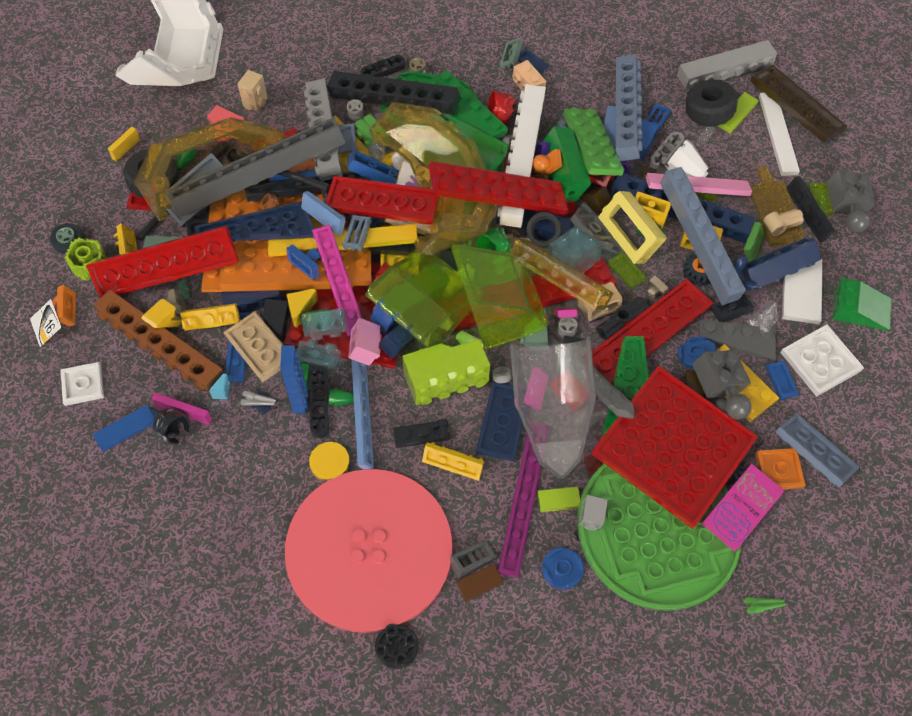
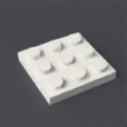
M828 325L783 348L780 352L816 397L864 369Z

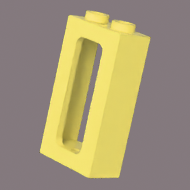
M617 192L613 196L612 201L602 209V213L598 216L634 264L646 263L667 239L631 192ZM621 207L646 238L639 249L636 248L613 218Z

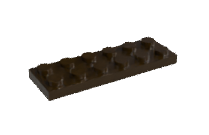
M774 65L751 77L750 81L824 143L846 129V124Z

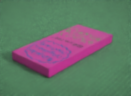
M751 464L701 524L735 552L782 495L784 490Z

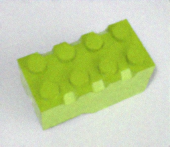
M479 339L454 347L441 343L402 356L404 375L416 406L420 404L427 405L436 397L446 399L450 396V393L455 391L464 393L468 391V387L473 385L480 388L489 382L490 363Z

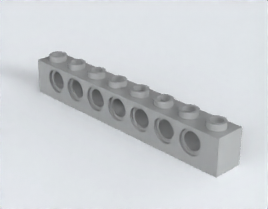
M325 78L305 83L306 90L303 91L306 99L305 104L309 128L333 118ZM338 148L329 150L321 156L314 157L317 177L336 174L343 177Z

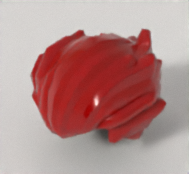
M493 90L488 99V110L506 125L514 111L513 107L515 106L514 102L516 99L508 93Z

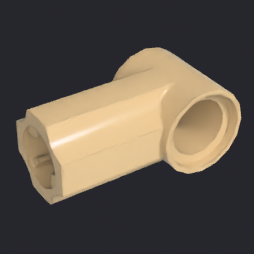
M793 209L781 214L772 212L763 221L771 234L778 236L786 229L802 224L804 220L801 210Z

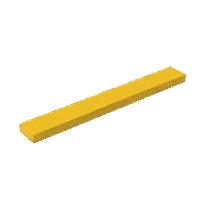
M416 224L369 228L363 248L418 243ZM356 230L353 231L350 243L353 242ZM343 231V234L340 235L333 232L339 250H346L343 248V243L347 231ZM314 238L268 240L269 257L287 255V247L292 244L304 254L312 248L318 251Z

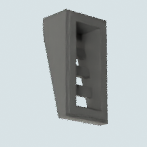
M484 540L450 557V567L457 579H461L496 559V555L488 542ZM482 548L487 557L484 558L479 549ZM472 553L476 554L479 561H476ZM465 557H468L469 561L471 562L470 565L467 563Z

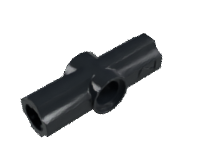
M637 296L625 306L617 308L612 316L596 327L599 336L603 340H607L649 308L646 300L643 297Z

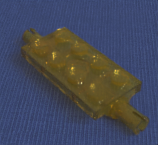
M763 165L759 166L757 172L761 181L757 185H750L752 190L751 198L769 247L786 246L804 238L805 234L801 224L786 229L778 236H773L763 221L764 218L772 212L781 214L793 210L794 206L784 181L777 182L770 175L767 165H764V167Z

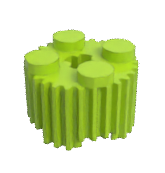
M82 238L74 239V242L71 241L70 249H67L66 256L64 257L72 273L86 281L91 278L86 265L107 258L98 240H85Z

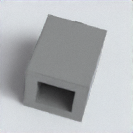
M587 495L582 501L579 525L592 531L600 529L605 521L608 500Z

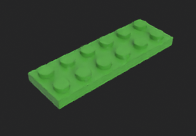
M565 108L563 112L568 127L573 131L588 174L622 176L624 168L597 111L593 109Z

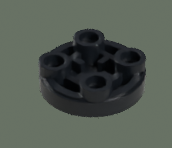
M389 624L378 634L375 641V653L380 663L387 668L398 670L409 666L415 660L418 654V640L415 633L409 627L401 624Z

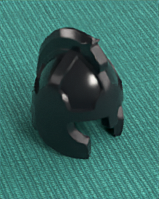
M151 408V412L154 415L153 429L164 441L174 445L179 444L177 439L169 438V436L173 433L177 436L180 434L178 428L181 422L184 425V430L191 432L190 420L181 411L174 408L162 410Z

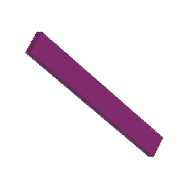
M533 422L529 424L498 573L502 575L519 577L549 430L547 425Z

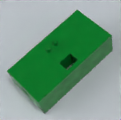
M554 126L543 142L550 143L549 153L555 149L561 151L562 167L550 174V180L561 182L565 200L576 202L590 186L591 181L572 129Z

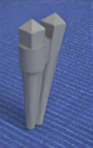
M244 391L242 395L246 397V400L242 399L240 404L243 406L275 405L276 399L258 395L255 392Z

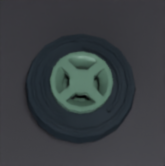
M65 223L57 226L51 232L50 242L57 252L65 254L67 249H70L71 241L74 242V239L77 240L78 238L84 239V234L77 225Z

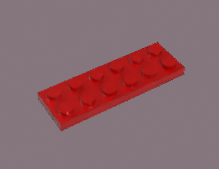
M334 176L325 204L336 212L433 225L440 196H434L433 189Z

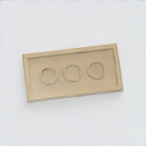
M255 311L223 332L262 383L280 371L281 346L284 345Z

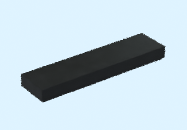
M796 176L786 187V190L798 209L801 210L804 219L817 240L824 242L835 230L801 176Z

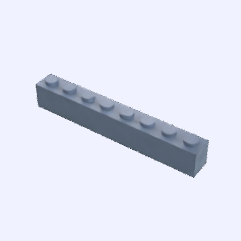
M682 167L666 171L660 184L721 304L725 305L739 300L746 289Z

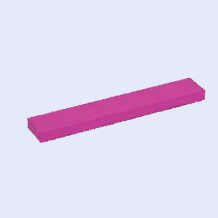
M329 224L313 229L312 233L347 336L349 337L351 336V329L359 318L362 319Z

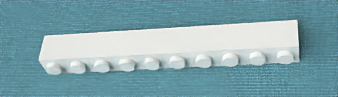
M526 84L525 91H521L520 101L522 103H519L517 112L520 115H516L515 125H518V127H514L513 138L515 140L511 141L510 147L513 153L509 152L508 163H510V166H506L505 173L531 176L546 87ZM499 206L497 217H500V225L521 228L524 209Z

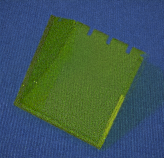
M460 244L451 246L485 349L543 331V326H547L549 322L531 275L523 264L510 253Z
M424 247L390 266L369 286L365 295L376 305L383 300L380 305L383 311L391 317L398 312L399 314L394 320L406 330L412 324L413 327L409 332L426 347L441 344L447 339L483 296V293L427 247Z

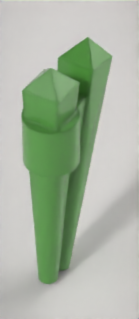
M747 597L743 601L746 605H751L747 609L749 614L762 613L766 610L786 606L784 599Z

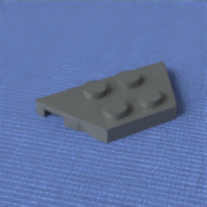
M583 202L570 219L574 227L583 234L585 240L592 246L619 255L624 254L625 251L604 226L597 214L586 202Z

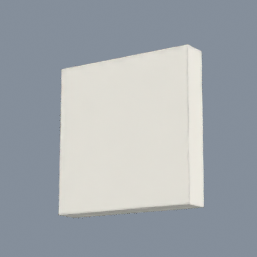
M100 362L61 369L62 396L65 406L104 398Z

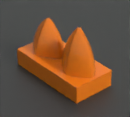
M65 285L57 287V295L52 300L53 306L57 307L56 314L59 322L67 326H73L76 320V292Z

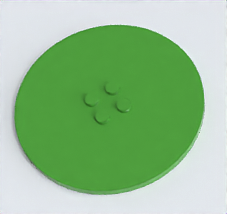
M603 464L587 483L580 499L577 515L578 535L582 550L590 567L599 579L614 593L644 608L673 611L690 608L706 601L716 594L730 579L741 552V545L735 552L732 551L701 524L726 495L728 490L724 485L695 528L691 529L626 479ZM587 495L608 500L604 524L595 531L587 530L584 526L579 525L582 501Z

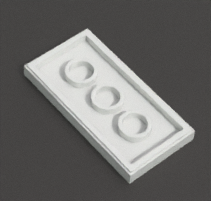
M822 259L815 262V265L811 267H804L795 274L783 277L782 319L812 324L821 323Z

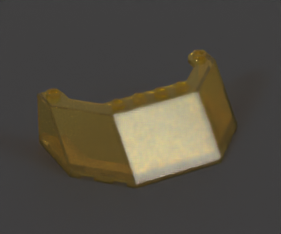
M392 102L369 131L376 144L390 146L410 163L419 187L432 189L428 168L431 161L487 170L475 141L470 137L466 139L459 133L460 129L450 120L447 123L439 116L441 113L436 108ZM440 196L434 225L427 237L420 236L415 240L418 254L433 255L486 233L489 228L488 225L496 213V207L499 205Z
M232 117L209 122L151 144L135 178V185L158 220L162 221L168 218L165 210L172 208V204L164 192L170 187L165 173L173 156L221 138L238 139L241 143L251 145L255 152L286 139L282 131L277 128Z

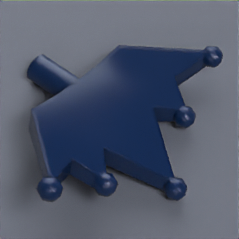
M258 388L256 389L259 395L269 397L267 393L260 391ZM271 405L252 406L251 408L260 409L258 412H263L261 413L263 416L271 410Z

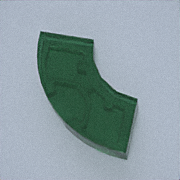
M190 276L179 278L178 285L182 298H191L192 285Z

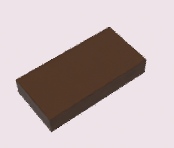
M492 564L457 581L456 585L466 603L503 585V580L495 565Z

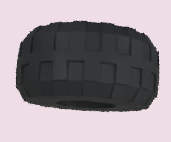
M719 79L703 80L700 83H696L687 93L686 113L698 125L705 127L723 125L732 119L736 113L738 104L736 90L729 83Z
M159 149L140 150L138 153H134L126 161L123 169L128 189L131 193L144 199H158L179 181V172L175 160L170 154Z

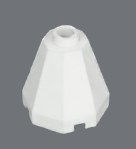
M688 139L684 141L685 145L680 146L667 162V165H665L668 170L682 167L687 176L706 177L709 174L707 172L708 166L693 143Z

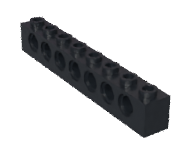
M333 71L327 84L331 97L335 99L350 101L355 99L365 103L455 115L461 100L458 87Z

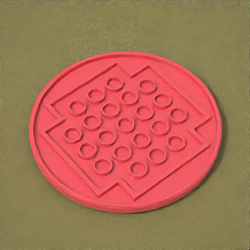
M377 469L348 472L330 479L315 489L295 513L290 523L285 543V563L288 577L294 591L305 607L322 621L334 627L362 633L380 632L389 624L403 625L421 614L440 593L450 570V557L452 556L450 527L437 500L414 480L395 472Z

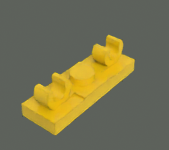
M123 224L116 226L117 233L114 235V238L118 239L115 245L119 247V253L124 254L137 250L135 231Z
M236 303L180 312L181 322L185 331L236 324L241 321Z
M427 442L425 445L422 462L479 481L484 465L483 458L477 459L473 455L468 456L445 448V446L440 447L435 445L434 442Z

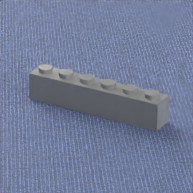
M769 40L681 64L677 77L686 90L703 80H725L732 76H740L746 72H754L760 68H768L774 64L777 52Z

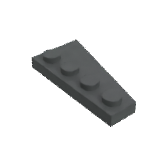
M699 320L698 337H706L716 345L723 346L725 344L727 347L732 348V350L743 351L751 354V356L768 359L769 362L775 363V327Z

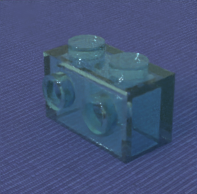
M344 308L301 314L304 336L311 337V340L323 339V335L327 334L330 337L341 336V332L347 331Z
M307 339L306 342L299 341L297 350L300 361L305 362V364L334 370L338 368L341 351L336 348V345L325 343V346L319 345L317 341Z

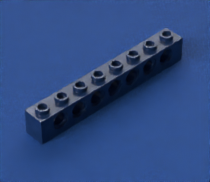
M624 173L622 176H617L611 192V198L619 191L631 192L635 197L638 191L669 202L663 189H650L646 180ZM699 199L712 226L723 229L722 236L746 244L755 217ZM671 206L667 217L679 221Z

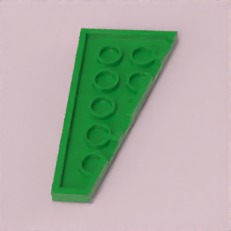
M448 70L425 82L428 84L458 87L461 100L453 116L496 139L508 133V128ZM439 113V114H441V115H443V116H445V117H447V118H449V119H450V116L452 115V114H442V113Z
M643 336L623 338L613 386L631 401L649 378ZM607 408L601 439L618 418L609 408Z

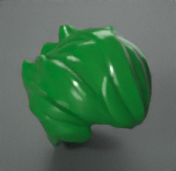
M495 227L490 230L487 229V231L479 234L477 237L476 245L479 252H481L482 258H486L493 266L503 264L511 251L510 241L505 235L504 228L499 229Z

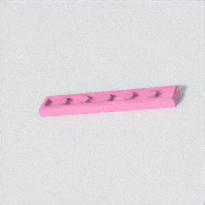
M647 173L646 181L650 189H663L660 182L664 174ZM687 176L695 192L750 196L752 193L748 181Z

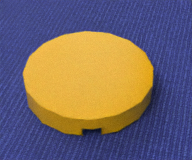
M325 442L318 445L311 452L309 458L311 471L317 478L324 481L345 474L350 463L349 454L346 449L335 442Z

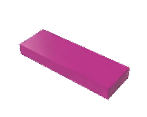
M154 393L152 401L158 408L177 409L188 418L207 425L212 420L208 410L158 393Z

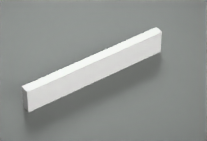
M760 93L759 100L781 176L798 175L800 171L782 109L765 93Z

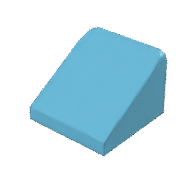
M223 374L211 387L209 392L213 399H228L230 381L227 374Z

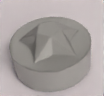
M504 366L495 368L492 371L493 381L496 383L509 382L512 379L511 369Z

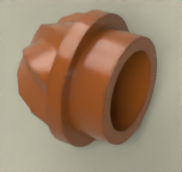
M267 193L261 201V206H263L264 210L280 206V201L276 195Z

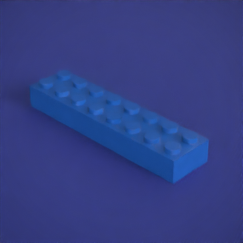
M354 149L348 157V169L351 172L367 177L371 181L396 184L399 170Z
M294 345L281 346L280 370L293 414L306 413L309 393L306 381L304 380L298 350L295 349Z

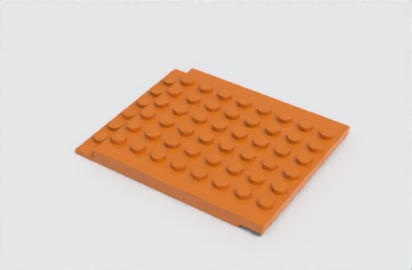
M244 189L238 193H233L223 200L210 204L208 223L264 210L263 206H261L262 200L247 202ZM321 192L312 193L314 196L323 201ZM303 194L293 197H278L280 206L302 201ZM345 220L343 231L349 228L350 222L348 220ZM268 240L233 241L240 261L232 265L203 272L201 290L202 292L331 289L321 257L314 261L318 264L319 277L313 281L288 261V255L269 257ZM363 248L362 251H358V249H355V251L351 249L339 250L351 287L371 285V250Z

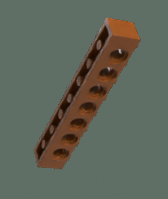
M109 290L94 304L97 310L96 315L102 321L108 320L116 331L121 330L130 341L133 339L137 341L141 349L144 351L148 349L155 359L165 361V365L170 370L174 371L176 369L179 371V375L186 381L190 379L194 382V386L198 390H205L210 394L211 387L224 374L219 366L165 328H154L142 319L144 313L113 291Z

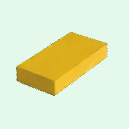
M134 127L129 128L108 148L112 159L116 162L140 141L138 132Z

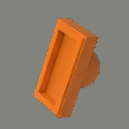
M555 149L546 156L537 155L532 163L534 173H549L550 175L561 168V151Z

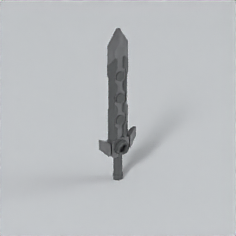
M553 335L548 336V344L552 345L559 352L555 366L559 374H562L566 367L595 393L616 416L634 418L633 403L610 384L583 357V355L590 353L587 347L573 345L574 347L567 346L565 348Z

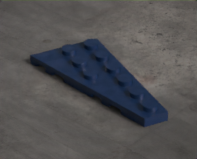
M302 201L194 226L197 234L227 225L232 241L314 238L312 233L314 227L308 213L301 208Z

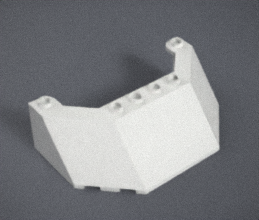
M151 0L161 19L154 51L148 49L145 51V55L141 50L137 52L133 60L117 68L115 76L130 85L183 86L213 79L217 68L223 27L221 23L217 22L214 16L216 13L211 3L206 0Z

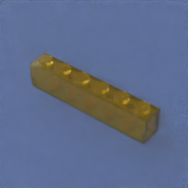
M516 239L510 250V257L594 310H605L614 294L529 240Z

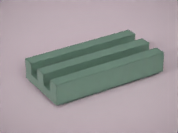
M521 38L506 42L500 63L502 69H505L506 66L510 68L511 65H517L523 43Z

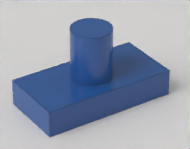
M293 244L287 247L288 261L313 281L319 277L318 264L314 261L320 257L319 252L312 248L304 254Z

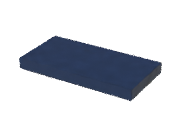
M492 382L476 454L515 462L527 405L522 402L525 388Z

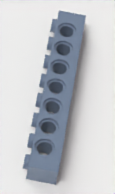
M636 54L616 57V152L620 161L639 159L640 151H643L642 140H640L643 138L642 129L639 128L642 127V118L639 116L642 115V108L639 105L642 104L640 93L642 92L640 82L642 81L640 72L641 62L640 60L637 61Z

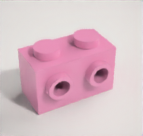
M361 318L358 319L351 329L349 359L369 366L374 359H378L380 355L379 343L382 337L380 325Z

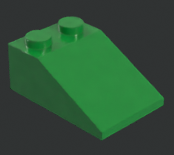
M841 278L835 288L832 319L889 331L892 299L861 281Z

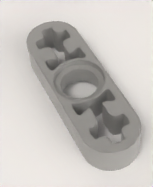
M672 132L651 156V168H658L660 162H656L660 157L662 158L661 162L667 165V162L678 148L682 147L684 142L683 134ZM669 149L671 153L667 154L664 153L662 150Z

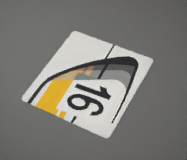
M51 299L30 318L40 347L61 328Z

